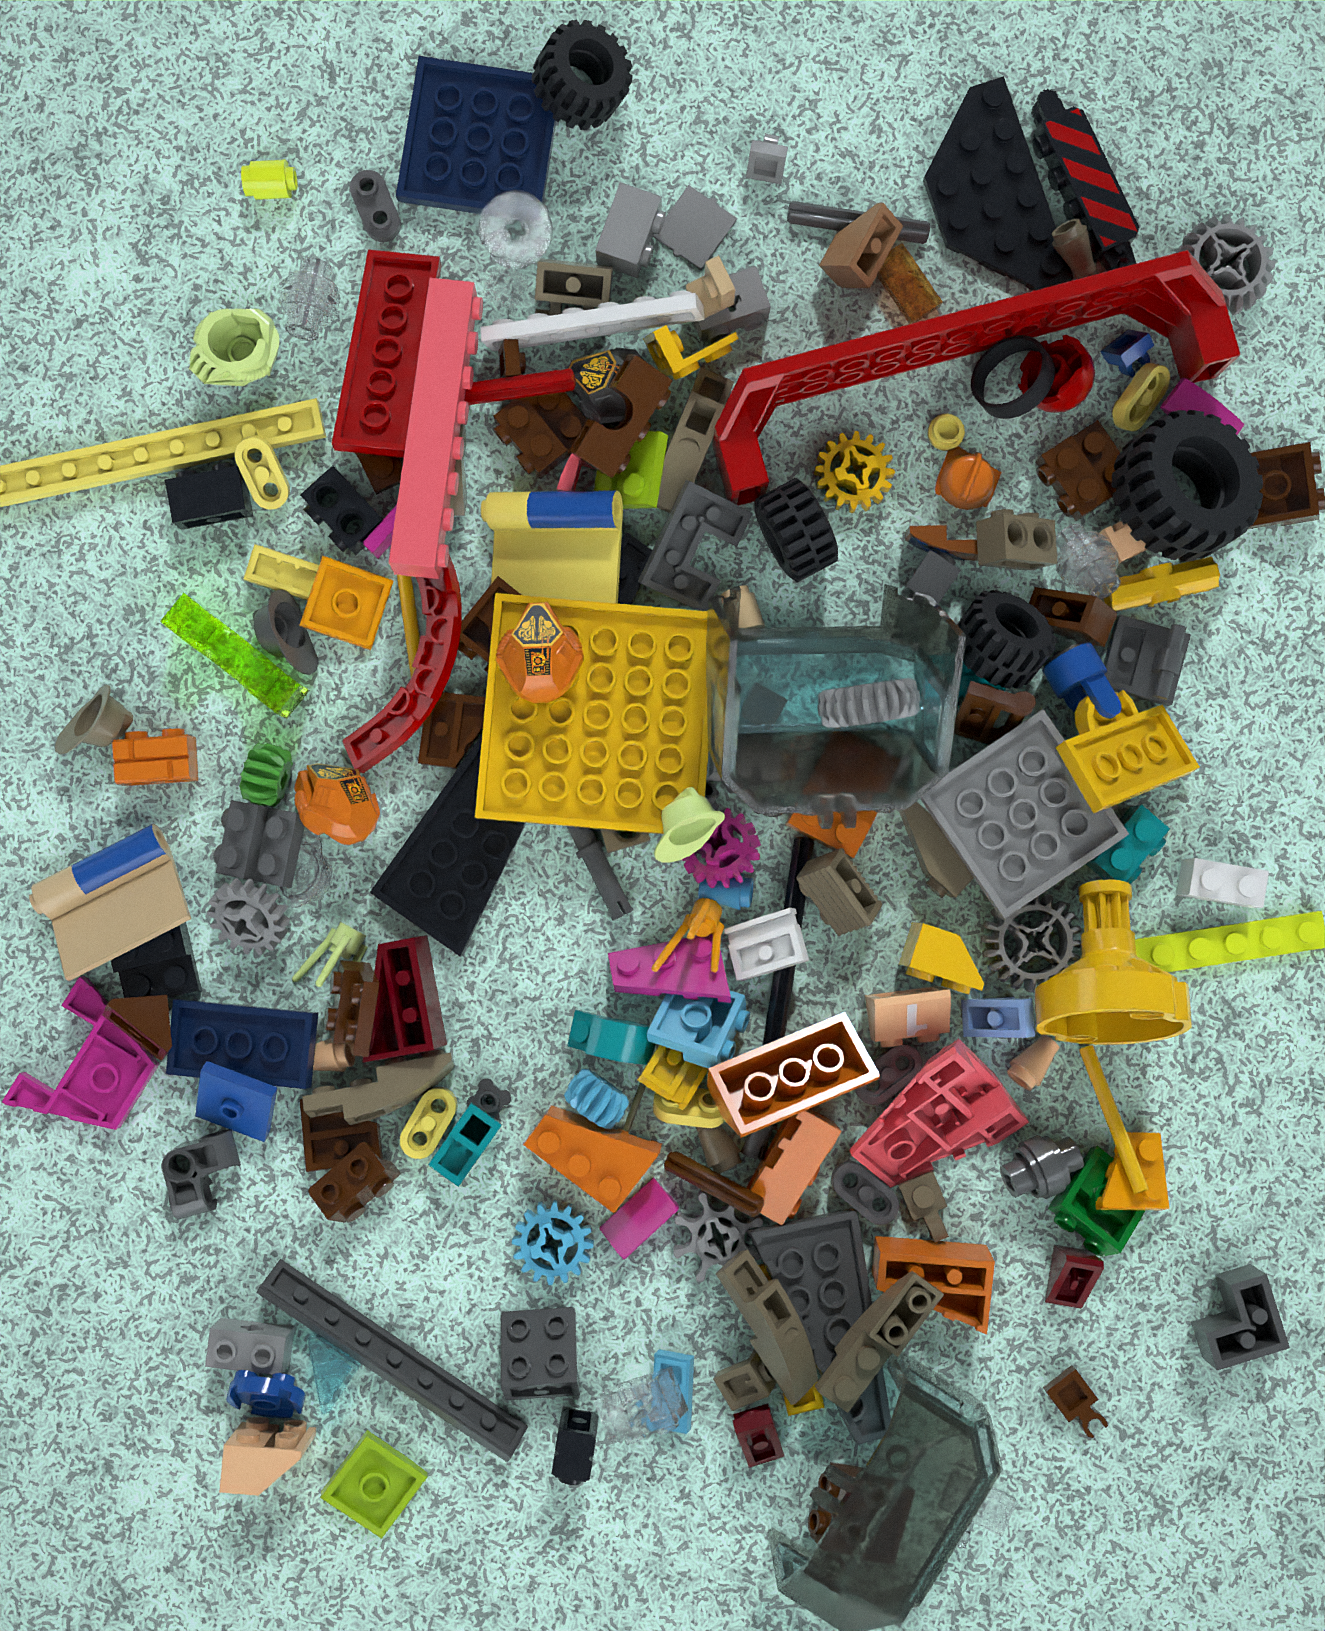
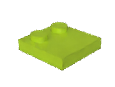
M648 431L641 442L635 441L628 453L631 455L630 462L621 474L616 473L613 478H610L597 470L593 491H619L622 497L623 509L657 508L668 435L661 431Z
M366 1430L321 1490L320 1498L382 1539L427 1479L428 1472L382 1439Z

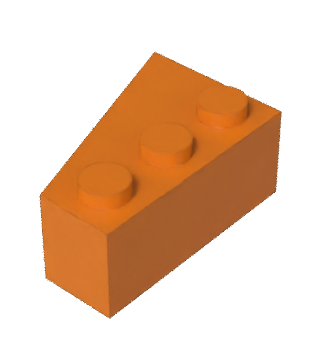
M551 1105L523 1145L612 1213H615L658 1157L662 1143L642 1139L628 1134V1131L619 1128L617 1130L613 1128L604 1129L584 1116Z
M811 1108L784 1119L767 1149L764 1159L761 1160L746 1187L748 1190L763 1197L765 1202L760 1212L762 1215L780 1225H783L787 1217L793 1219L801 1205L802 1199L800 1197L807 1186L810 1187L819 1173L821 1163L832 1150L842 1132L834 1121Z
M875 1236L871 1272L877 1290L885 1293L899 1279L914 1271L944 1294L933 1310L942 1313L943 1317L952 1321L956 1319L975 1327L976 1331L987 1335L995 1265L987 1245Z

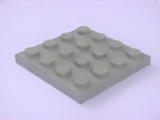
M1044 709L917 793L1001 919L1007 918L1129 835L1111 807L1093 814L1055 748L1065 740Z

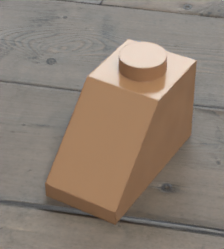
M877 203L835 235L819 266L841 288H870L900 234L903 225L884 203Z

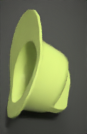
M693 787L686 788L673 802L662 810L661 817L664 835L654 850L655 859L662 863H671L692 855L707 842L716 827L725 819L724 813L715 811L708 799L698 795Z

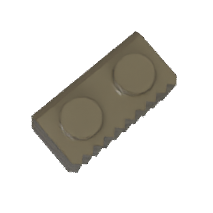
M843 848L807 861L796 877L801 892L805 896L810 897L819 909L822 921L830 925L837 936L845 935L848 932L851 933L853 930L862 929L865 926L868 927L872 924L882 907V902L878 900L877 895H874L873 889H870L869 884L865 882V878L861 877V872L857 871V866H853V861L849 860V856L845 854Z

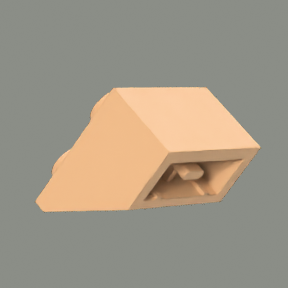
M250 1417L246 1422H241L223 1447L219 1493L260 1495L302 1458L316 1436L317 1428L309 1427L306 1431L307 1422L303 1420H288L284 1422L283 1432H279V1425L269 1424V1419L265 1417Z

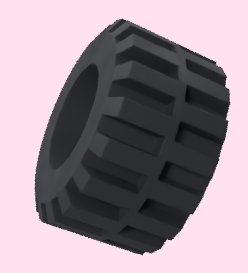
M576 19L569 21L567 26L564 23L558 26L537 57L533 66L535 71L532 74V83L537 85L534 89L536 98H542L543 100L542 108L545 111L550 110L554 114L552 118L558 123L560 120L566 122V127L573 129L575 125H578L580 130H588L591 125L595 129L601 126L604 121L606 122L630 90L628 87L631 85L633 75L629 73L632 69L631 60L625 59L628 53L625 47L618 45V38L613 33L610 36L605 32L606 27L600 24L594 27L592 21L583 20L580 25ZM571 66L584 71L592 80L593 85L578 78Z
M794 478L754 500L755 515L762 534L778 564L792 580L798 583L838 561V546L830 523L816 497L802 481Z
M998 590L983 591L979 596L977 595L951 634L953 636L951 640L952 646L956 648L955 653L958 658L963 660V664L968 669H971L981 679L983 678L995 686L998 684L1008 689L1011 687L1016 689L1022 688L1023 685L1030 683L1053 653L1057 643L1056 637L1053 635L1055 632L1052 626L1047 623L1048 620L1038 609L1020 597L1005 591L1002 593Z

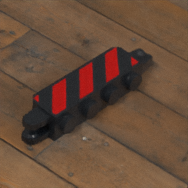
M1048 88L1047 90L1043 89V92L1040 91L1036 99L1037 101L1031 109L1032 118H1034V123L1037 127L1033 135L1032 146L1037 158H1044L1049 168L1048 181L1051 188L1055 192L1060 191L1065 202L1063 204V211L1067 221L1079 219L1081 225L1087 226L1093 261L1095 264L1101 262L1106 271L1137 264L1131 243L1136 238L1140 227L1084 111L1074 106L1065 109L1056 91L1049 90Z

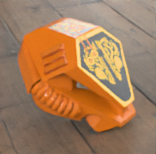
M548 602L527 604L515 629L507 630V633L499 641L495 659L510 688L519 697L533 703H549L561 697L570 688L584 661V654L577 634L570 627L562 626Z
M317 763L307 765V770L298 772L294 787L296 792L294 801L298 809L299 818L307 829L316 835L325 833L344 845L363 842L375 830L380 815L376 794H371L365 777H361L358 769Z

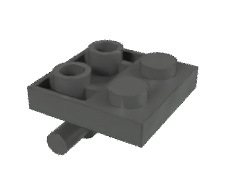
M1118 615L1115 619L1104 660V665L1108 670L1105 676L1113 690L1118 693L1124 690L1129 696L1160 705L1163 704L1167 707L1172 705L1191 634L1185 633L1187 627L1172 624L1170 629L1124 615Z

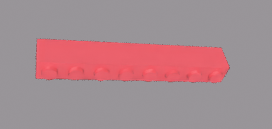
M439 278L429 279L389 556V564L395 575L440 579L441 567H447L449 545L444 543L446 531H452L454 523V509L449 507L451 495L456 496L459 487V474L454 471L456 460H462L464 451V439L459 437L461 424H467L469 404L464 399L466 389L471 390L473 385L474 371L473 367L469 366L470 356L476 355L478 350V332H474L475 320H481L483 313V298L477 296L474 282Z

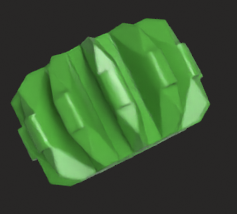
M257 743L248 752L246 762H243L244 768L240 774L242 778L239 785L242 799L260 806H277L280 800L284 798L286 788L289 787V779L292 776L291 768L293 762L290 751L269 743Z

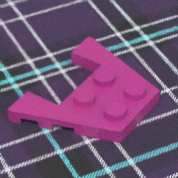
M81 976L77 979L61 1006L86 1020L94 1028L60 1083L54 1090L27 1072L19 1073L2 1103L12 1107H24L32 1109L34 1112L50 1113L68 1117L70 1120L117 1130L121 1128L158 1068L159 1062L150 1052L102 1016L109 1002L87 977Z

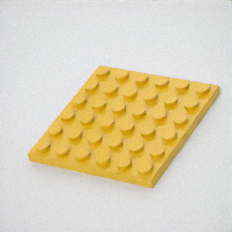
M495 593L475 818L664 834L661 817L662 810L673 802L681 792L688 787H693L698 795L705 797L720 612ZM548 602L562 626L570 627L577 634L584 654V661L570 688L561 697L549 703H533L519 697L510 688L495 661L499 641L507 633V630L515 629L528 603Z

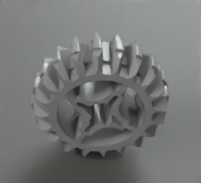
M1229 214L1224 216L1221 221L1214 216L1205 224L1202 222L1197 224L1192 232L1187 233L1183 238V243L1176 253L1188 250L1199 263L1200 250L1203 251L1205 254L1203 259L1207 264L1206 272L1216 284L1225 288L1220 289L1223 292L1227 309L1232 315H1236L1243 308L1250 309L1257 299H1261L1265 295L1266 287L1273 280L1274 276L1270 272L1275 268L1276 262L1268 259L1273 254L1274 248L1264 247L1263 245L1268 235L1258 237L1255 234L1257 224L1250 226L1249 229L1244 226V217L1239 218L1233 224ZM1226 243L1232 244V245H1234L1235 247H1231V246L1227 245ZM1244 259H1247L1249 264V280L1245 278L1247 273L1243 267ZM1232 260H1235L1230 266L1221 267L1217 271H1214L1219 265H1223L1225 263L1228 264Z
M911 678L823 690L818 694L819 704L817 708L818 715L821 716L822 725L827 728H837L915 716L920 711L919 701L921 700L916 681Z
M1045 894L1040 902L1039 896L1005 919H1001L995 908H993L990 913L998 920L997 923L985 921L983 927L993 930L992 936H981V942L992 943L991 949L982 951L983 957H996V960L992 961L988 968L991 971H995L1002 967L1003 969L999 973L998 980L1005 982L1012 976L1011 987L1014 989H1019L1024 981L1025 990L1034 992L1036 982L1040 985L1059 973V971L1069 966L1067 964L1068 960L1076 962L1080 959L1078 954L1072 953L1073 947H1081V941L1073 940V934L1080 933L1082 929L1080 926H1069L1068 923L1074 920L1075 914L1068 912L1061 915L1066 904L1063 901H1058L1052 906L1053 896L1050 894ZM1031 910L1045 915L1041 921H1037L1030 928L1013 920L1019 914ZM1053 923L1058 930L1060 941L1057 954L1049 943V935L1054 929L1052 927ZM1006 929L1009 930L1008 932L1014 937L1016 942L1010 960L1004 947ZM1038 932V936L1035 938V942L1038 944V947L1042 950H1037V948H1029V951H1027L1029 941L1026 939V936L1022 933H1027V935H1035V933ZM1036 955L1050 963L1044 969L1036 972H1024L1018 969L1023 962H1028L1030 958Z

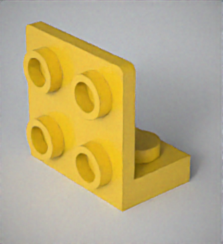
M667 325L643 338L658 370L666 376L672 375L674 380L699 369L700 366L697 361L702 358L705 359L706 363H709L733 351L730 343L739 339L736 332L683 359L680 353L684 351L683 344L676 331L672 330L670 332Z

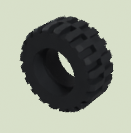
M1185 410L1170 412L1168 415L1161 416L1122 448V452L1117 456L1114 463V470L1116 471L1112 473V487L1116 488V491L1112 497L1114 505L1120 508L1119 518L1123 525L1128 524L1132 530L1130 532L1132 537L1136 541L1142 540L1146 543V549L1155 554L1160 551L1162 552L1161 557L1171 560L1179 558V560L1186 562L1194 561L1198 558L1203 559L1247 532L1248 527L1254 524L1263 498V494L1259 493L1263 488V478L1257 472L1260 465L1256 456L1252 457L1248 450L1250 445L1245 438L1241 440L1236 435L1237 430L1233 426L1222 424L1221 418L1213 414L1204 416L1202 411L1188 410L1186 412ZM1172 466L1183 471L1192 480L1199 493L1201 506L1193 503L1181 491L1175 480Z

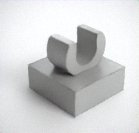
M765 133L763 142L752 140L746 178L781 184L788 147L778 145L779 136Z

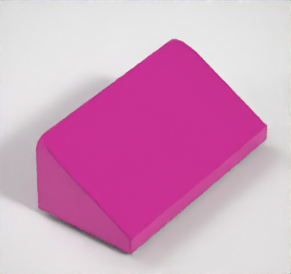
M653 1177L602 1224L599 1229L619 1256L625 1260L678 1211L679 1204Z

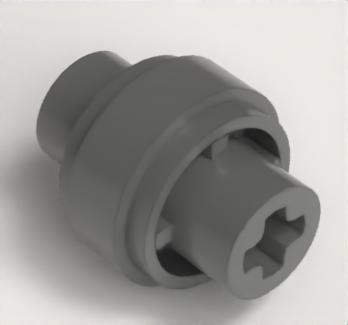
M1036 1135L1018 1144V1148L1013 1151L1014 1160L1001 1165L1000 1173L1006 1188L1013 1197L1016 1198L1030 1192L1035 1198L1042 1197L1048 1199L1065 1191L1066 1186L1071 1181L1070 1173L1083 1168L1084 1162L1079 1148L1070 1137L1067 1136L1054 1142L1048 1136L1041 1137Z

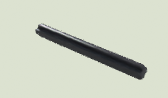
M796 837L794 839L784 909H796L797 914L795 916L800 928H802L806 896L801 892L796 877L806 862L812 860L814 840L807 837ZM796 965L774 971L763 1045L785 1037Z

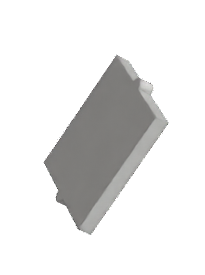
M688 185L665 217L660 234L654 233L653 237L673 250L675 257L681 256L702 270L705 262L710 259L737 221V218L717 205L715 198L709 199Z

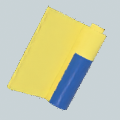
M619 491L490 492L486 499L482 501V520L487 522L489 528L494 531L491 584L499 576L524 596L618 604L623 503Z

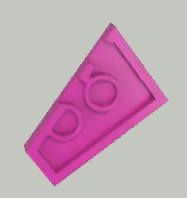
M712 934L707 937L695 936L692 940L688 938L681 939L657 972H653L651 967L669 941L608 953L615 992L660 996L662 993L683 995L684 999L698 1000V997L718 998V1002L731 1003L721 950L718 971L715 973L711 971Z

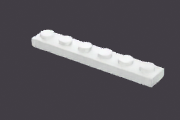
M681 290L672 292L669 295L670 297L659 299L650 296L638 297L633 300V303L619 305L615 302H605L599 304L596 309L568 308L563 310L562 314L552 316L536 313L529 315L527 320L499 319L493 321L492 325L480 327L481 342L491 351H499L503 339H518L520 349L665 325L704 320V306L696 293Z

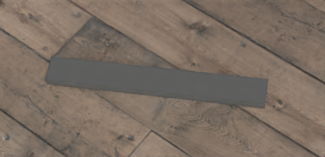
M282 1259L278 1261L256 1292L257 1294L505 1462L511 1459L528 1428L526 1424Z

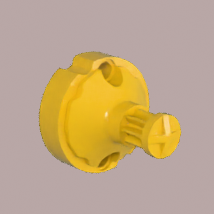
M1096 880L1079 886V902L1083 904L1084 933L1081 934L1082 956L1081 959L1035 988L1037 1032L1041 1035H1053L1055 1040L1070 1043L1119 1045L1164 1040L1190 1030L1192 1019L1189 985L1186 982H1177L1176 977L1138 957L1136 954L1135 933L1130 928L1129 901L1132 900V885L1121 880Z

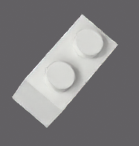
M1198 858L1182 859L1176 895L1247 908H1263L1269 871Z

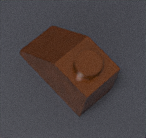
M1034 587L1029 601L1030 605H1033L1048 620L1047 623L1052 626L1055 634L1076 642H1091L1092 645L1105 647L1117 616L1115 610L1097 596Z

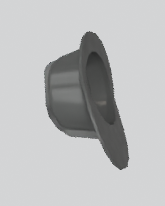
M278 589L271 593L268 605L253 613L256 638L261 647L269 654L277 658H286L287 662L295 670L302 674L311 675L317 670L319 662L307 629L299 627L302 618L299 605L291 594L285 590Z

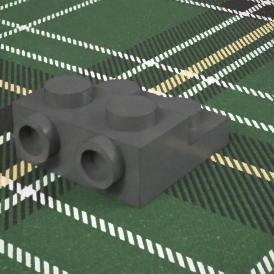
M231 800L229 808L223 812L221 817V823L225 830L222 844L216 847L213 855L214 862L217 864L215 873L246 880L250 878L253 881L292 888L305 827L299 818V814Z

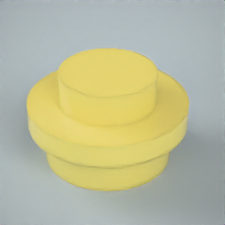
M952 414L936 416L928 427L930 443L942 451H949L958 447L965 435L962 421Z

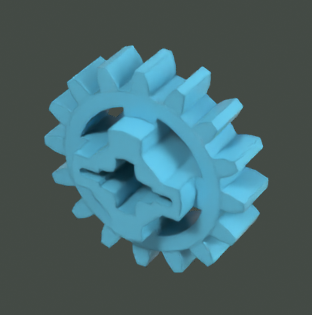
M553 1200L550 1209H546L542 1201L538 1202V1213L535 1214L527 1209L524 1213L527 1223L518 1221L515 1229L522 1233V1235H516L512 1238V1244L521 1247L514 1253L513 1257L515 1260L524 1258L525 1262L521 1271L524 1273L533 1269L535 1271L533 1281L535 1282L542 1275L547 1276L548 1285L553 1284L555 1276H560L563 1283H567L569 1271L578 1276L581 1274L582 1269L579 1261L583 1263H589L591 1256L584 1249L593 1248L594 1240L585 1238V1236L592 1232L591 1225H581L585 1215L583 1212L575 1216L571 1214L573 1205L571 1203H568L565 1209L562 1210L559 1209L558 1200ZM554 1218L567 1222L570 1227L564 1228L556 1224ZM538 1223L539 1237L528 1242L529 1232ZM548 1231L554 1240H562L558 1246V1255L551 1245H544L548 1238ZM578 1242V1249L575 1255L567 1261L565 1253L567 1248ZM537 1258L549 1261L552 1266L542 1264Z

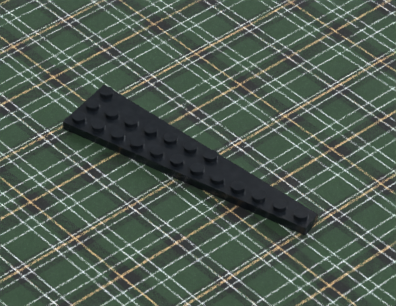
M627 532L621 538L618 604L633 605L642 586L638 579L652 549ZM482 735L369 892L460 957L463 955L526 825L524 822L475 818Z

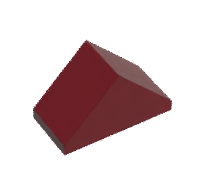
M1054 1245L1045 1302L1082 1309L1104 1270V1261L1088 1250Z

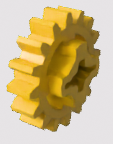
M854 431L850 440L847 439L844 433H840L837 445L829 440L825 446L828 453L819 452L817 461L823 465L815 467L814 475L822 477V479L817 482L816 489L826 488L827 492L823 500L825 502L832 498L837 500L836 510H839L843 504H847L849 512L854 513L857 505L861 504V507L866 512L871 507L870 500L872 499L875 503L880 504L884 498L880 491L889 492L892 486L885 479L893 478L895 474L894 469L886 468L891 463L893 457L892 455L883 456L881 454L885 447L883 442L877 446L871 444L873 441L872 434H869L864 441L860 440L859 431ZM857 450H858V451H861V452H864V453H866V454L869 455V456L867 457V456H865V455H863V454L857 452ZM839 455L841 466L830 472L831 462ZM851 465L855 470H862L859 478H856L854 473L847 474ZM878 472L877 483L869 490L868 477ZM839 487H843L852 491V494H847L841 491Z

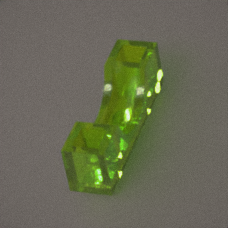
M184 592L160 621L182 640L222 668L245 687L249 693L281 717L287 719L310 691Z

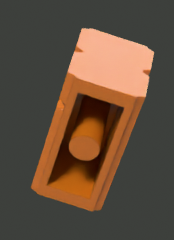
M179 728L161 730L162 736L148 737V732L146 731L125 732V739H117L112 742L113 759L115 762L113 764L115 783L122 786L198 781L196 737L188 734L185 735V729Z

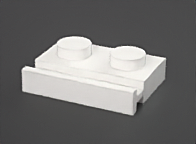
M787 908L724 929L725 934L728 935L730 943L728 948L737 981H745L809 961L800 925L797 924L795 908Z

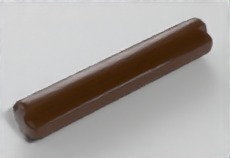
M678 1151L670 1152L667 1155L664 1168L670 1173L750 1217L758 1216L762 1211L765 1201L760 1195Z

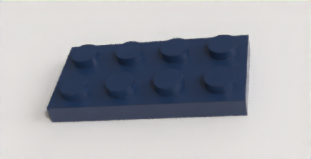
M173 999L170 1025L172 1047L167 1055L166 1074L200 1078L201 1069L206 1061L273 1086L309 1089L312 1086L318 1012Z

